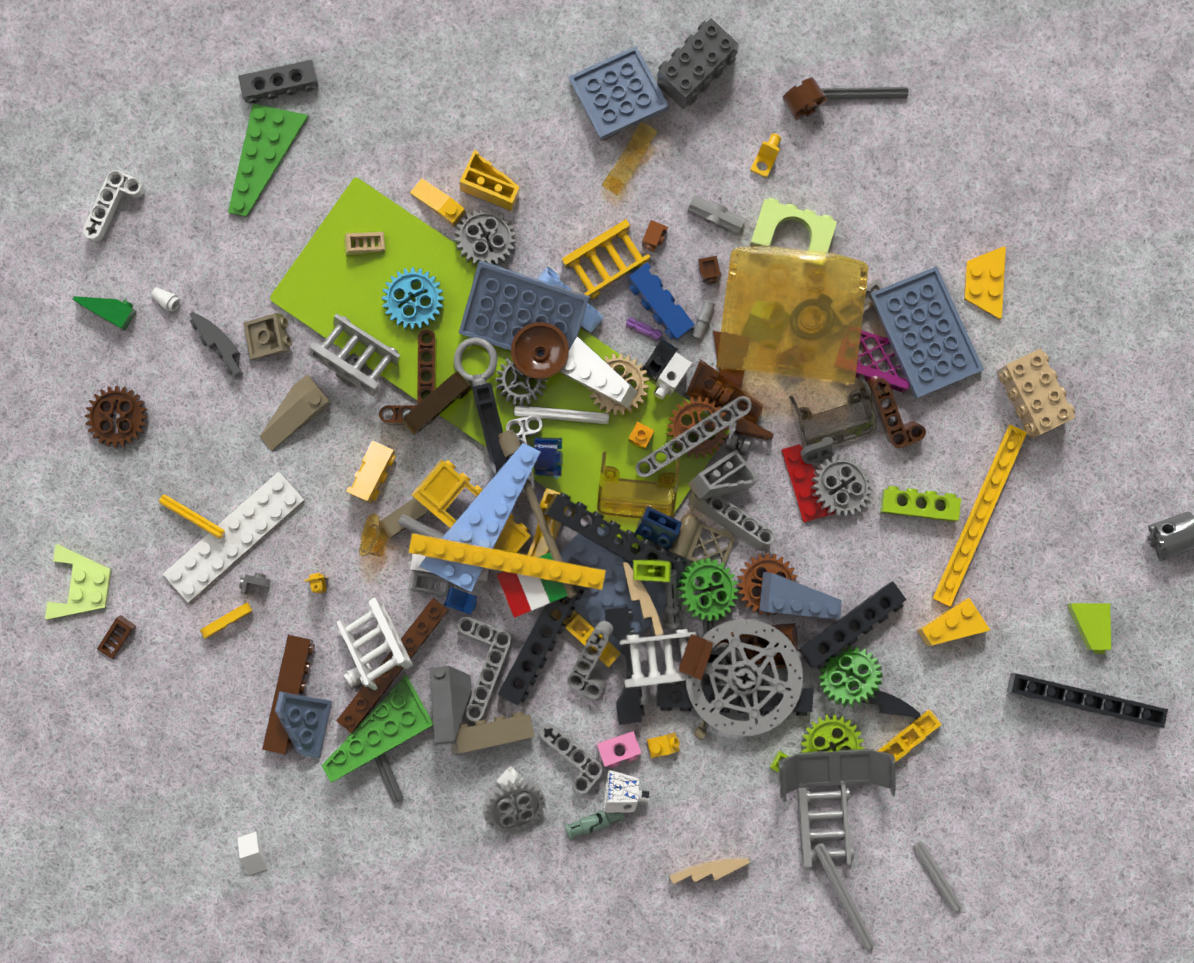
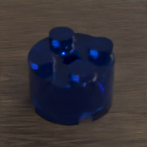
M535 438L534 449L541 453L534 465V475L562 476V465H559V463H563V452L559 451V449H562L563 438Z

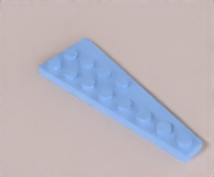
M523 443L442 539L493 549L541 452ZM427 556L420 564V567L472 592L484 568Z

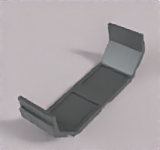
M874 749L802 752L779 761L780 798H783V802H786V794L798 787L868 783L888 788L892 796H895V757L889 753L878 752Z

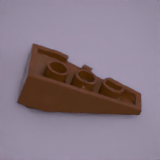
M796 623L771 625L790 640L798 653ZM751 634L739 635L740 642L761 648H766L769 645V641L762 637ZM723 639L722 641L717 643V647L721 643L729 644L728 639ZM743 648L749 660L760 653L756 650ZM780 652L776 653L773 657L776 668H787ZM764 655L754 663H763V661L766 659V655Z

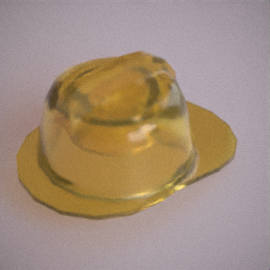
M374 513L366 519L361 534L359 554L361 556L370 554L381 557L384 554L387 536L380 529L379 516Z

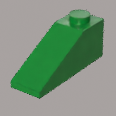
M74 296L72 299L124 331L137 312L133 309L134 305L126 300L121 302L117 299Z

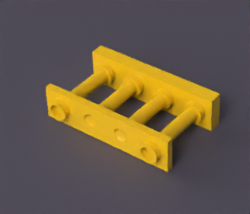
M627 219L562 258L565 268L569 266L574 268L588 290L584 295L590 296L591 300L597 298L601 294V290L650 261V255L647 254L642 257L629 237L628 230L630 229V224ZM616 237L622 238L636 262L628 267L625 266L612 245V240ZM601 246L606 248L620 272L612 277L609 276L596 255V249ZM585 256L590 258L604 280L595 287L580 265V259Z

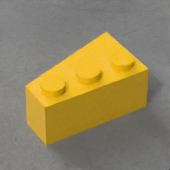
M474 149L459 181V190L512 212L519 197L520 187L503 172L498 171L492 166L493 164L490 161H486Z

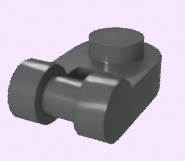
M824 437L821 442L805 446L800 453L803 462L813 464L834 456L833 439L831 437Z

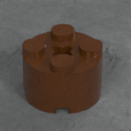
M813 77L803 80L801 82L802 85L798 87L795 85L782 97L796 121L805 115L807 117L811 116L816 112L815 108L828 102V99Z

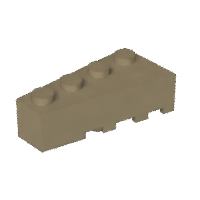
M524 711L513 713L512 718L505 719V715L494 717L493 722L487 723L486 719L475 721V725L468 727L467 723L461 724L455 743H451L453 754L535 737L530 714L524 715Z

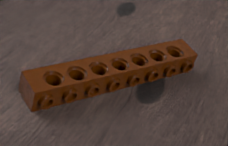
M435 598L431 599L401 637L410 660L449 612V609ZM392 650L382 661L379 667L392 659V656L394 655ZM396 665L374 679L377 686L376 690L363 686L336 722L350 733H353L404 667Z

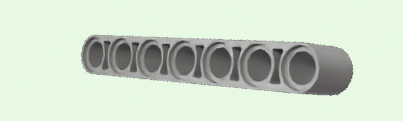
M746 396L736 398L642 458L636 465L637 474L641 477L652 475L743 417L751 410V400ZM745 400L748 403V408L740 410L737 403ZM729 411L732 414V418L725 421L722 419L721 413ZM712 421L715 424V429L713 431L706 430V422ZM689 433H698L699 440L691 441L688 437ZM673 443H681L683 450L680 452L674 451L672 448ZM657 453H664L666 461L659 462L656 458ZM642 463L649 464L650 471L643 472L640 469V465Z

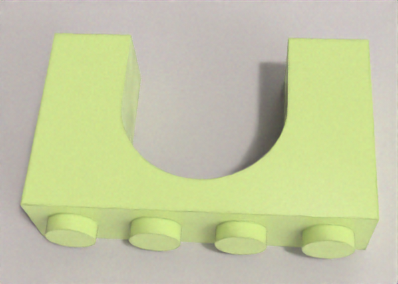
M773 198L764 199L750 245L768 251L775 228L784 221L795 220L802 223L810 234V244L804 262L822 268L837 221H834V218L828 215H815V212L812 210H799L797 206L792 204H780L778 200Z

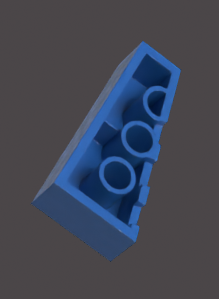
M647 262L629 276L630 286L628 288L634 296L638 294L642 299L640 303L646 310L650 309L652 311L654 321L658 325L662 324L666 330L664 332L670 340L674 338L677 342L692 330L695 324L679 304L675 305V299L670 291L667 289L663 290L662 281L657 275L650 273L649 269L651 266Z

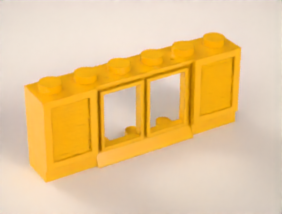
M447 459L446 462L440 460L411 495L451 528L456 520L445 511L465 487L476 497L483 489L478 485L472 486L469 483L471 479L463 472L458 474L454 470L456 466ZM510 513L493 549L517 553L531 536L527 533L529 529L521 522L517 524L513 521L514 516Z

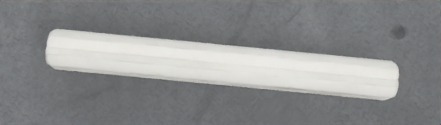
M516 405L514 409V415L520 417L537 416L543 419L608 424L609 414L519 405Z

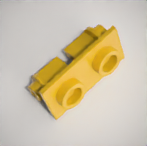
M315 573L309 575V579L304 581L310 583L311 590L314 593L323 594L327 589L325 579L329 578L323 574Z

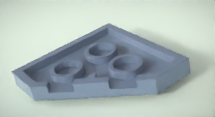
M279 692L275 712L298 754L319 758L332 701Z

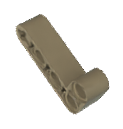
M413 498L382 519L378 525L387 538L391 539L406 529L398 524L403 514L418 521L429 510L417 499Z

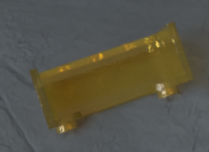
M603 452L597 502L599 513L640 519L646 507L649 506L672 518L674 517L679 482V459H676L674 473H662L658 477V482L620 478V472L617 468L605 466L607 452Z

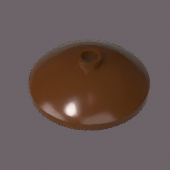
M535 322L523 327L515 335L511 345V356L516 368L525 376L533 379H546L556 375L563 369L568 360L569 345L565 335L559 328L549 323ZM540 351L544 352L542 357H539L537 354Z

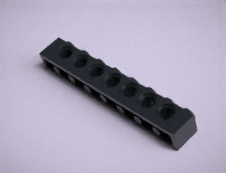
M563 492L560 495L553 494L543 512L544 515L634 564V560H647L649 553L654 554V560L671 562V570L677 572V588H680L681 584L678 583V580L684 579L680 574L683 572L687 573L685 570L687 566H685L686 562L678 557L675 559L669 557L670 553L662 548L659 550L653 548L654 544L646 539H643V541L637 539L636 533L628 529L626 532L621 530V525L612 520L610 522L603 519L604 515L599 512H589L587 510L588 506L579 501L576 504L570 501L571 497ZM567 506H570L572 508V514L566 517L564 514V509ZM586 515L589 521L586 526H583L581 518ZM600 525L605 527V532L602 535H599L597 532ZM620 534L622 540L616 545L614 537ZM636 543L638 550L632 554L630 548Z
M573 557L568 562L570 564L590 567ZM573 586L577 595L570 598L568 603H563L559 599L544 606L497 695L517 706L520 702L524 703L529 695L527 689L530 685L534 686L538 675H536L538 669H543L548 659L545 656L548 650L552 652L557 643L554 639L557 634H562L566 626L563 622L566 617L570 618L574 612L575 607H573L575 600L579 601L584 593V590H582L583 586ZM557 609L560 611L561 618L559 620H554L551 617L552 610ZM543 627L551 628L552 635L550 637L543 636ZM534 644L542 646L543 651L541 654L534 653ZM525 661H531L533 663L534 667L532 671H526L524 669ZM516 678L523 679V688L515 686L514 681Z
M1017 673L1010 674L1007 688L1009 693L1157 728H1165L1168 713L1166 708Z
M657 684L656 706L660 707V711H672V707H680V711L691 712V708H694L690 701L686 684ZM701 685L706 700L711 703L710 696L714 693L712 685ZM716 685L718 693L722 691L725 685ZM737 686L739 690H745V688ZM729 688L722 697V699L725 700L727 697L732 695L734 691L731 688ZM802 688L797 705L793 709L796 715L808 716V712H813L812 688ZM757 690V696L759 698L758 703H760L770 693V691ZM679 692L682 699L679 703L672 702V693ZM776 692L774 695L778 698V705L784 695L783 693ZM752 693L746 695V698H747L748 703H749V697H750L751 695H753ZM738 695L740 700L736 705L745 707L741 695ZM767 701L759 712L760 714H768L776 706H770ZM723 707L719 713H730L731 708ZM738 710V713L748 714V713H746V712H742V711H739V710Z

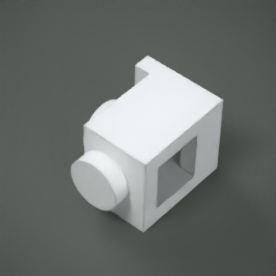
M510 766L496 781L499 784L507 785L508 780L514 783L518 778L519 783H521L524 778Z

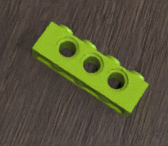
M888 486L887 489L882 490L880 513L957 522L960 516L961 498H957L956 494L945 493L944 496L937 495L936 491L918 493V489L907 488L906 491H901L899 487ZM898 496L905 498V506L898 505ZM919 498L925 502L923 509L918 508L916 505V500ZM937 501H941L944 504L942 511L936 509L935 503Z

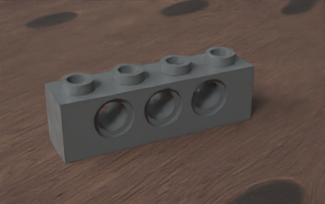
M312 59L238 76L242 97L245 102L250 104L257 103L262 98L276 99L280 94L294 95L297 93L296 91L303 89L304 91H312L315 87L319 86ZM302 76L299 82L293 81L294 77ZM277 80L284 81L281 86H275ZM259 84H265L264 89L256 90Z

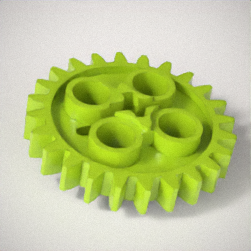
M825 714V720L818 717L817 724L811 721L813 727H806L809 733L802 734L806 741H801V745L806 746V748H803L801 752H817L829 747V742L831 741L836 744V749L828 748L824 751H840L845 745L849 746L851 750L864 749V746L859 745V743L864 742L863 738H858L861 731H854L857 725L850 726V719L844 722L843 715L840 716L839 720L836 714H833L832 719H829L827 714ZM835 728H840L842 734L839 737L832 736V731ZM819 736L825 739L824 743L820 746L814 743L815 738ZM845 737H848V740H847V741H843V742L838 743L839 741L843 740Z

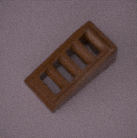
M743 417L736 421L734 432L769 441L773 439L774 434Z
M122 615L118 616L97 649L113 660L136 625ZM116 630L123 635L122 638L115 634L114 631ZM112 637V638H114L115 640H117L119 643L116 644V643H114L113 641H111L109 638ZM108 643L114 647V651L107 648L105 644Z

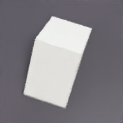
M257 832L238 837L240 860L248 874L252 875L267 870L268 867Z

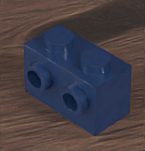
M647 506L638 521L635 533L670 549L679 534L682 522Z

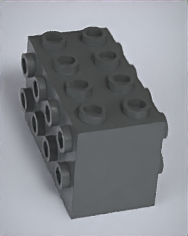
M712 18L708 22L703 21L697 28L699 31L695 35H689L684 41L685 45L681 49L678 47L671 54L672 58L668 62L664 61L658 67L657 85L683 110L688 105L691 106L697 100V96L701 92H705L711 85L710 83L714 79H718L724 72L723 70L727 66L732 65L737 59L736 55L739 44Z

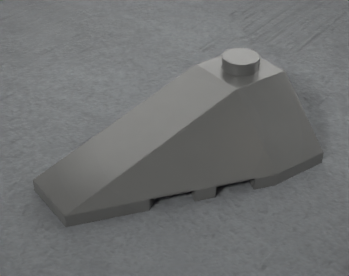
M451 666L430 668V687L435 745L455 743L463 714L467 709L468 699L472 694L471 675Z

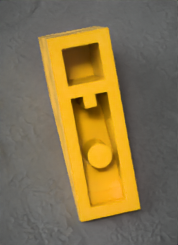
M422 178L410 192V194L453 227L466 214L464 207Z

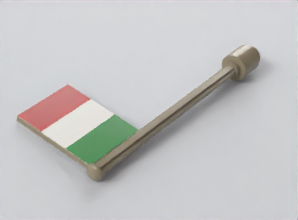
M513 429L498 435V441L505 458H511L521 446L518 436L513 432ZM528 478L524 485V490L550 551L539 558L563 562ZM505 571L497 574L514 618L563 597L573 598L577 595L572 584Z

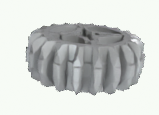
M508 358L505 359L508 365H500L504 371H497V374L502 377L496 378V382L502 383L497 386V389H504L500 395L505 396L508 394L506 397L507 402L514 398L513 405H516L517 400H520L521 406L524 405V400H527L528 405H530V398L532 397L535 401H538L536 394L543 396V392L539 389L547 388L542 382H547L548 378L538 379L536 387L532 389L529 384L531 378L522 374ZM511 370L515 378L507 387L506 377ZM518 375L522 378L527 377V379H525L526 385L522 382H516L519 381ZM523 388L528 393L519 395L513 393L512 390Z

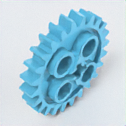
M412 267L411 273H408L406 268H404L403 275L397 271L398 277L391 276L393 282H386L389 289H383L387 296H383L382 300L387 301V303L382 306L383 308H389L385 313L386 315L392 314L391 321L397 319V326L403 323L404 329L408 325H411L412 330L415 329V325L422 329V323L429 326L428 320L431 319L435 322L436 320L433 315H440L437 308H443V305L439 303L444 301V297L439 296L443 293V290L437 289L440 283H434L436 278L435 276L429 278L430 273L428 271L423 275L421 268L418 270V273H415L414 267ZM420 282L422 285L420 289L414 290L412 289V284ZM424 290H428L427 293L421 294ZM399 291L405 293L402 299H396L395 295ZM411 295L416 297L415 302L410 299ZM424 298L431 299V303L428 306H422L421 301ZM405 303L401 308H398V305ZM409 307L414 308V313L411 316L404 314L405 310Z

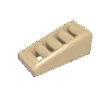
M384 232L346 233L344 236L346 255L385 251ZM374 238H378V247H375ZM360 239H362L363 247H359ZM367 239H370L371 247H367ZM351 240H354L355 248L351 247Z

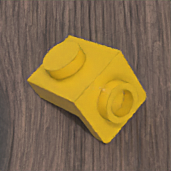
M675 732L647 739L651 758L680 751V742Z

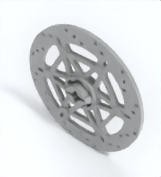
M752 619L727 621L712 628L702 636V638L713 641V647L723 639H728L729 646L712 663L707 662L704 673L710 676L715 699L711 703L706 700L703 694L701 680L686 674V687L690 701L702 719L715 729L736 736L761 734L781 724L795 708L803 685L801 661L790 640L775 627ZM739 635H756L768 640L769 645L766 648L742 643L740 642ZM736 648L739 649L743 660L736 662L735 656ZM743 648L756 650L760 653L748 660ZM728 652H731L732 665L718 664ZM778 652L782 654L787 666V682L779 680L773 658ZM766 655V659L761 666L757 667L754 662ZM768 662L771 663L774 678L762 674ZM744 665L751 666V669L757 672V676L749 668L744 667ZM715 669H728V674L723 676L715 672ZM746 673V675L750 679H745L744 682H742L741 678L738 676H744V674ZM714 677L727 682L720 693H718ZM731 679H734L737 685L745 688V690H739L735 684H732ZM762 679L774 683V686H761L760 683ZM731 688L734 693L723 700L722 697ZM757 690L770 691V693L760 703H758ZM776 692L783 693L784 696L776 708L767 715L761 716L759 710ZM747 694H753V707H750L747 701ZM738 695H741L745 707L729 704V702ZM723 707L746 712L749 715V720H733L721 715L719 711Z

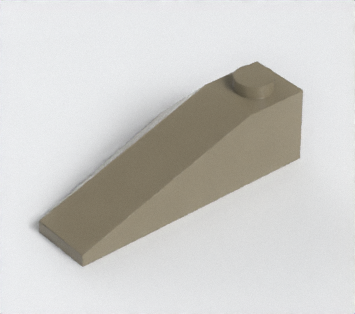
M307 374L292 386L260 437L269 449L273 451L332 403Z

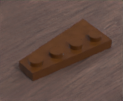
M700 359L686 395L697 400L701 396L702 402L708 398L709 404L716 401L714 406L716 408L722 406L718 403V400L707 396L714 383L719 380L723 386L733 389L725 405L740 396H746L751 400V410L743 418L756 424L764 405ZM741 400L737 403V406L740 410H746L748 403L745 400Z

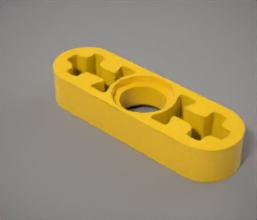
M247 602L203 627L200 633L204 639H207L226 628V625L231 622L234 623L253 612V609Z

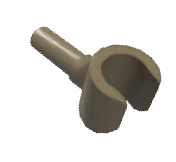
M703 719L694 732L695 737L699 740H702L708 733L703 729L706 721Z

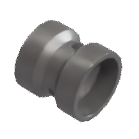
M733 432L727 450H737L740 455L745 456L751 438H743L738 433Z

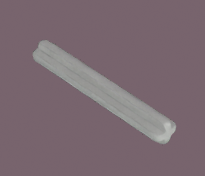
M921 841L916 843L913 849L952 911L957 912L962 908L960 901Z

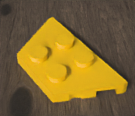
M1005 246L966 262L964 300L978 306V308L990 313L997 319H1002Z

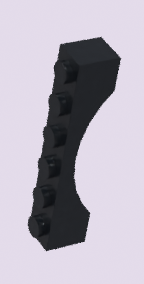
M490 382L473 386L472 389L494 477L506 464L509 457L505 458L498 441V435L503 433Z
M627 604L604 607L605 620L612 625V634L619 644L621 640H627V636L635 635L634 628H630V621L633 620L632 609H628ZM630 643L621 644L627 665L626 680L632 679L633 667ZM624 685L622 693L616 701L619 725L642 722L641 716H645L644 704L640 705L639 697H643L641 686L625 688Z

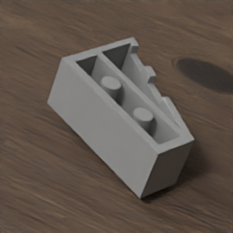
M734 450L699 473L688 485L700 500L749 490L759 479L738 451Z

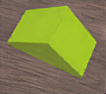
M634 560L633 580L670 582L671 562L662 560Z

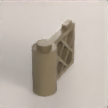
M687 514V516H682L679 534L670 547L669 552L693 562L707 559L719 553L722 559L721 563H724L725 566L736 538L732 536L733 533L725 528H722L720 531L697 521L698 517ZM702 528L710 532L712 539L702 542L700 537ZM722 536L730 539L728 546L720 550L716 539ZM714 541L718 551L708 555L704 544ZM701 546L705 557L700 559L692 557L694 549Z

